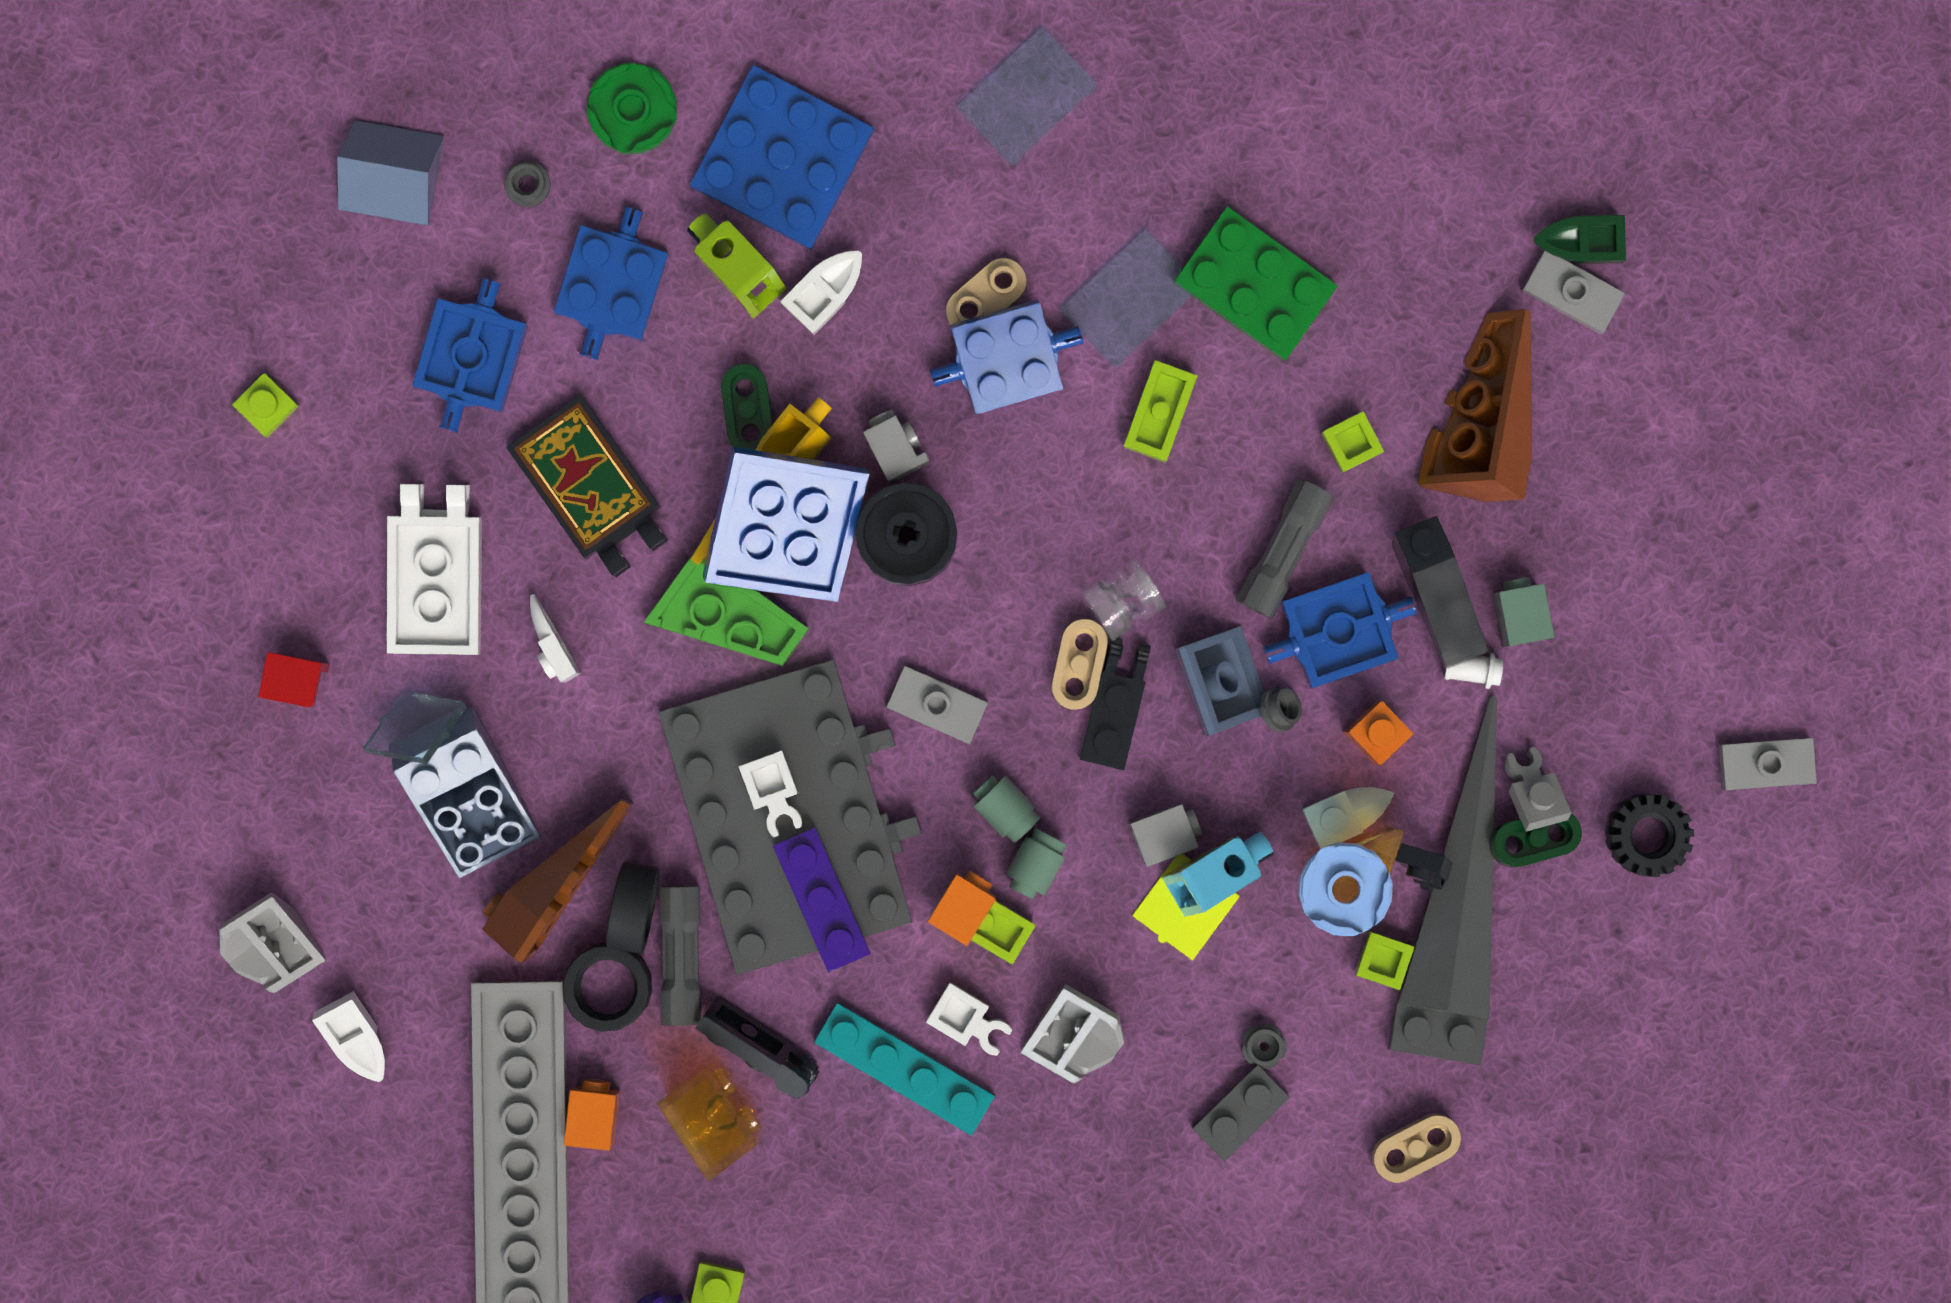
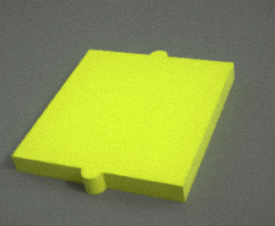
M1183 854L1176 856L1161 877L1187 863L1190 859ZM1160 877L1132 916L1159 935V942L1164 943L1167 941L1193 961L1240 896L1234 893L1204 913L1184 917L1166 884Z

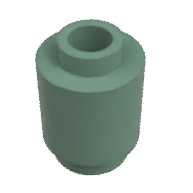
M991 775L973 792V795L978 800L972 807L1002 838L1007 835L1014 843L1040 819L1033 810L1035 805L1006 775L1002 776L999 780Z
M1035 828L1030 838L1025 836L1005 873L1013 878L1009 887L1031 899H1034L1037 892L1046 896L1066 859L1062 854L1067 845Z

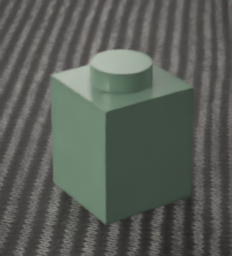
M1530 577L1502 582L1504 591L1492 593L1502 647L1555 638L1545 584L1531 586Z

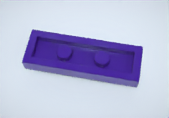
M814 827L774 845L773 848L828 973L870 955V949L817 828Z

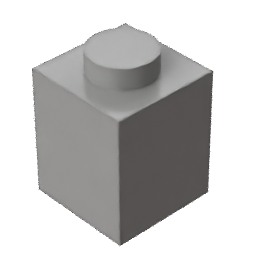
M1180 803L1128 822L1146 867L1199 848L1195 837L1202 835V831L1193 809L1185 812L1183 805Z

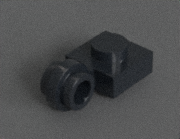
M1400 843L1395 859L1396 862L1407 868L1406 876L1413 878L1414 882L1420 884L1421 889L1429 892L1434 888L1442 890L1446 880L1448 881L1453 862L1446 856L1404 843Z

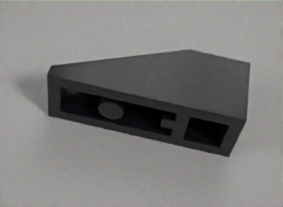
M1438 516L1394 532L1392 548L1445 670L1487 654L1489 650L1460 568Z

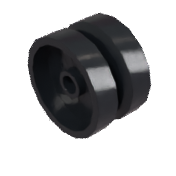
M911 483L888 486L872 496L858 516L856 540L860 555L872 572L890 584L908 587L930 582L945 571L955 554L958 536L953 511L944 499L924 485ZM904 528H912L916 533V540L909 541L907 545L901 543L899 538L900 531Z

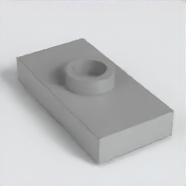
M1546 251L1542 252L1522 289V292L1600 335L1605 332L1625 295L1619 289Z
M904 666L886 708L970 744L988 702Z
M1813 738L1719 745L1722 790L1817 784Z

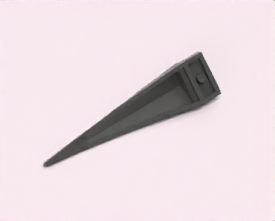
M1495 694L1489 698L1442 854L1453 862L1448 881L1446 880L1442 890L1434 888L1430 892L1414 943V950L1395 1003L1388 1050L1474 1065H1481L1490 1010L1493 856L1490 852L1489 841L1494 831L1497 698Z

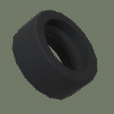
M623 862L621 865L607 926L606 945L608 948L639 954L644 952L650 933L658 892L659 868L631 862Z
M606 943L597 944L578 954L568 966L562 983L564 1002L571 1016L584 1027L599 1032L618 1031L636 1021L647 1008L653 991L651 972L644 959L637 953L608 948ZM602 960H613L623 964L630 971L634 979L635 991L632 1001L625 1009L613 1014H603L594 1011L586 1004L581 994V981L584 973L591 965Z

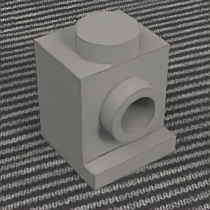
M892 409L868 421L871 428L864 431L863 434L889 484L930 464L925 452L916 456L914 449L920 447L921 444L909 422L900 425Z

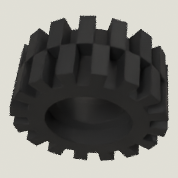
M1637 794L1619 803V808L1611 812L1609 816L1611 819L1609 826L1606 825L1605 833L1608 834L1606 845L1613 853L1612 858L1616 863L1621 864L1623 869L1629 872L1649 877H1660V874H1670L1675 871V866H1682L1687 860L1684 858L1686 852L1691 853L1693 845L1689 844L1690 837H1694V829L1689 828L1688 822L1691 819L1687 813H1683L1681 810L1683 807L1679 803L1669 800V797L1655 794ZM1646 817H1653L1659 820L1666 832L1664 844L1660 849L1652 853L1640 851L1632 839L1634 826L1638 821Z

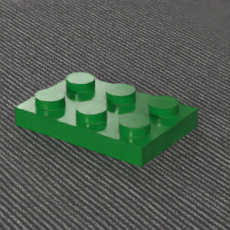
M1228 206L1220 214L1173 281L1179 288L1283 361L1287 360L1338 287L1334 282Z

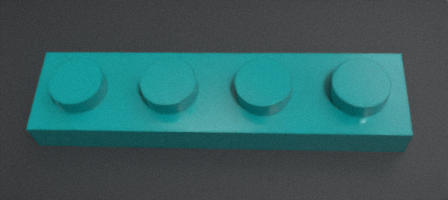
M837 1002L814 1041L815 1044L971 1136L995 1097V1094Z

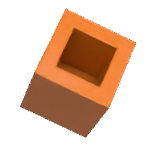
M1382 700L1372 703L1343 731L1370 762L1377 766H1381L1413 735V732Z
M969 870L966 877L957 872L928 918V923L968 946L996 900V896L989 892L993 884Z
M583 1079L582 1086L575 1085L569 1094L564 1146L610 1151L615 1144L621 1090L610 1089L611 1082L600 1079Z

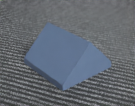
M354 120L337 156L338 209L429 226L445 136Z
M1242 626L1174 649L1204 735L1210 736L1261 716L1260 700L1264 689Z

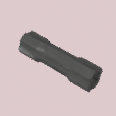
M1297 480L1282 509V518L1258 565L1250 571L1236 598L1239 604L1264 617L1274 618L1288 590L1289 579L1312 534L1320 528L1335 499L1331 493L1308 481Z
M661 886L660 922L662 925L663 950L661 1025H698L701 1020L698 938L700 886Z

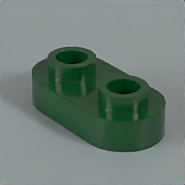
M739 364L730 368L725 373L721 382L727 436L732 447L756 450L762 437L773 425L768 384L763 373L758 368L749 364ZM743 380L752 382L754 386L752 394L747 397H742L737 393V385ZM749 425L758 427L760 431L758 439L754 442L744 440L742 435L744 428Z
M1572 813L1567 821L1552 824L1559 827L1561 831L1560 839L1554 842L1548 836V829L1551 825L1525 832L1520 819L1499 825L1491 834L1489 841L1490 852L1500 865L1508 868L1522 867L1566 855L1578 847L1582 837L1581 825ZM1508 837H1513L1517 842V850L1514 853H1510L1506 849L1505 842Z

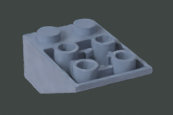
M473 706L391 747L394 774L459 878L541 837L488 731Z

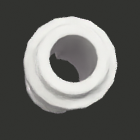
M1489 653V657H1476L1446 669L1444 679L1483 683L1487 689H1490L1491 685L1500 686L1503 659L1495 658V653Z

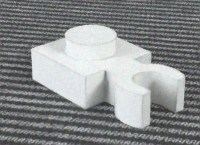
M783 750L739 766L754 810L766 805L768 806L770 813L766 824L769 833L773 837L779 835L776 820L782 814L789 815L793 819L796 829L802 827L800 813L794 807L789 806L786 799L798 794V790Z
M949 982L926 1020V1023L966 1046L972 1035L977 1037L982 1049L988 1054L995 1056L999 1054L1000 1049L989 1042V1033L994 1029L1002 1030L1008 1035L1012 1032L1011 1026L1004 1020H987L983 1016L989 1005L952 982Z

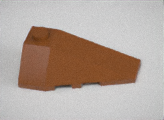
M1518 309L1486 314L1464 361L1466 368L1471 371L1467 382L1459 392L1450 390L1444 403L1454 408L1443 432L1432 428L1426 441L1418 485L1422 488L1483 502L1525 499L1532 460L1531 312L1527 309Z
M621 799L508 889L504 896L497 892L482 914L488 919L482 930L520 963L534 957L634 803L628 799Z

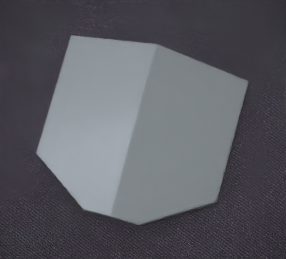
M272 892L219 925L221 956L236 973L263 984L264 988L269 992L275 993L326 961L325 955L296 909Z
M1064 984L1049 1001L1020 1053L1074 1084L1082 1080L1085 1074L1110 1063L1122 1047L1125 1040L1120 1017L1117 1013Z

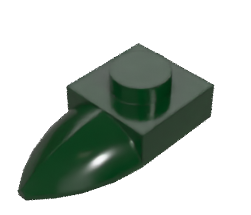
M1625 215L1565 218L1543 229L1534 237L1533 241L1551 255L1565 260L1577 261V264L1623 263L1626 261Z

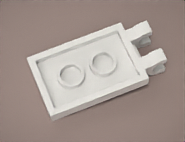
M400 484L401 516H387V653L479 655L481 647L482 517H468L470 485H446L447 510L423 509L424 484Z

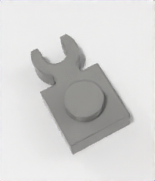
M1532 747L1527 753L1530 766L1519 765L1514 754H1508L1504 762V768L1507 775L1517 781V783L1511 785L1509 794L1525 832L1567 821L1572 813L1555 772L1542 776L1540 772L1542 756L1538 749Z

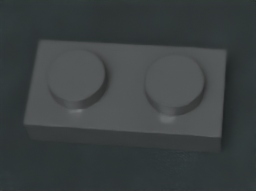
M1255 1064L1192 1126V1129L1225 1162L1290 1097L1258 1064Z

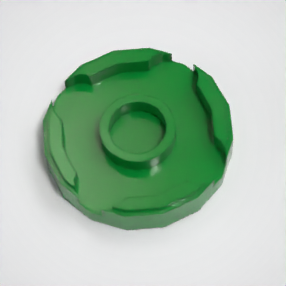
M622 63L607 69L594 81L588 98L587 117L594 134L605 146L622 154H642L657 148L670 136L677 121L678 102L671 84L658 70L636 63Z

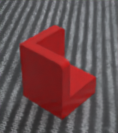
M267 652L258 697L304 707H313L316 702L321 672L328 673L330 664Z

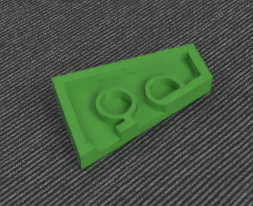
M692 556L644 621V623L781 666L785 664L809 631V628L756 590L706 583L702 576L706 559L697 565L691 560Z

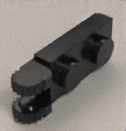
M1113 637L1105 670L1101 672L1098 691L1093 701L1079 760L1124 771L1146 683L1143 681L1151 646L1140 644L1134 658L1133 676L1128 678L1115 674L1124 646L1122 638Z
M722 997L715 998L695 1028L706 1035L713 1044L724 1047L743 1059L753 1070L763 1072L772 1079L774 1077L777 1089L784 1094L788 1093L793 1098L797 1097L799 1099L801 1096L804 1097L810 1090L812 1082L818 1076L819 1066L816 1065L817 1062H814L813 1058L809 1059L808 1055L794 1047L793 1043Z

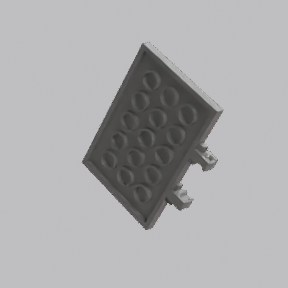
M834 660L658 712L736 975L818 951L773 848L774 845L814 827L818 830L864 937L912 923L892 854L903 851L900 843L901 840L922 834L918 817L914 816L890 824L887 813L880 815L866 767L872 765L871 753L896 746L891 728L868 735L865 724L854 727ZM783 750L798 790V794L786 799L788 805L794 807L800 813L802 827L796 829L793 819L789 815L782 814L776 820L779 835L773 837L769 833L766 824L770 813L768 806L766 805L754 810L739 766Z

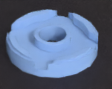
M1337 842L1320 848L1306 861L1299 875L1298 897L1303 912L1316 927L1332 935L1355 936L1368 931L1384 918L1392 902L1393 883L1386 865L1375 852L1356 843ZM1341 876L1352 877L1358 885L1356 897L1347 903L1337 901L1332 893L1334 882Z

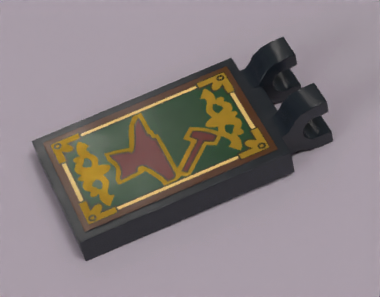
M581 394L506 447L584 559L587 560L598 553L612 576L617 578L631 568L616 545L635 531H638L652 551L668 542L650 516L661 506Z

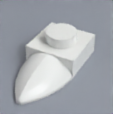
M859 250L848 251L823 260L780 301L781 304L815 335L845 304V300L854 289L860 274L862 253Z
M532 594L530 596L531 617L540 640L538 644L543 651L537 655L538 660L550 679L557 676L560 682L566 683L580 675L581 672L536 595Z
M354 991L315 1011L312 1021L336 1056L357 1074L377 1082L382 1081L385 1070V1057L377 1036L378 1026Z

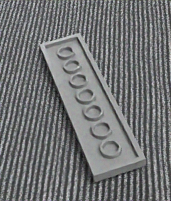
M563 980L471 983L476 1303H570L568 1146H564L567 1121L566 1004L563 998Z

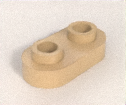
M1000 258L990 262L949 299L946 307L949 324L968 320L960 313L961 307L966 303H972L977 307L978 313L975 317L1011 307L1021 298L1026 288V275L1023 268L1017 262L1007 258ZM1001 273H1006L1012 278L1011 286L1006 289L997 287L994 281L996 276Z
M1080 619L1074 621L1065 629L1062 635L1052 680V694L1055 700L1067 709L1077 710L1085 708L1092 703L1098 691L1108 640L1102 626L1093 620ZM1085 633L1091 636L1093 645L1090 650L1081 651L1076 647L1075 640L1078 635ZM1071 678H1077L1083 683V690L1077 696H1072L1066 691V683Z
M1427 1114L1381 1138L1375 1144L1372 1151L1373 1166L1380 1176L1387 1181L1394 1183L1405 1182L1454 1156L1461 1143L1459 1128L1450 1118L1443 1114ZM1439 1128L1443 1131V1140L1436 1145L1430 1144L1427 1138L1429 1131ZM1393 1149H1398L1403 1153L1402 1162L1395 1166L1388 1164V1153Z

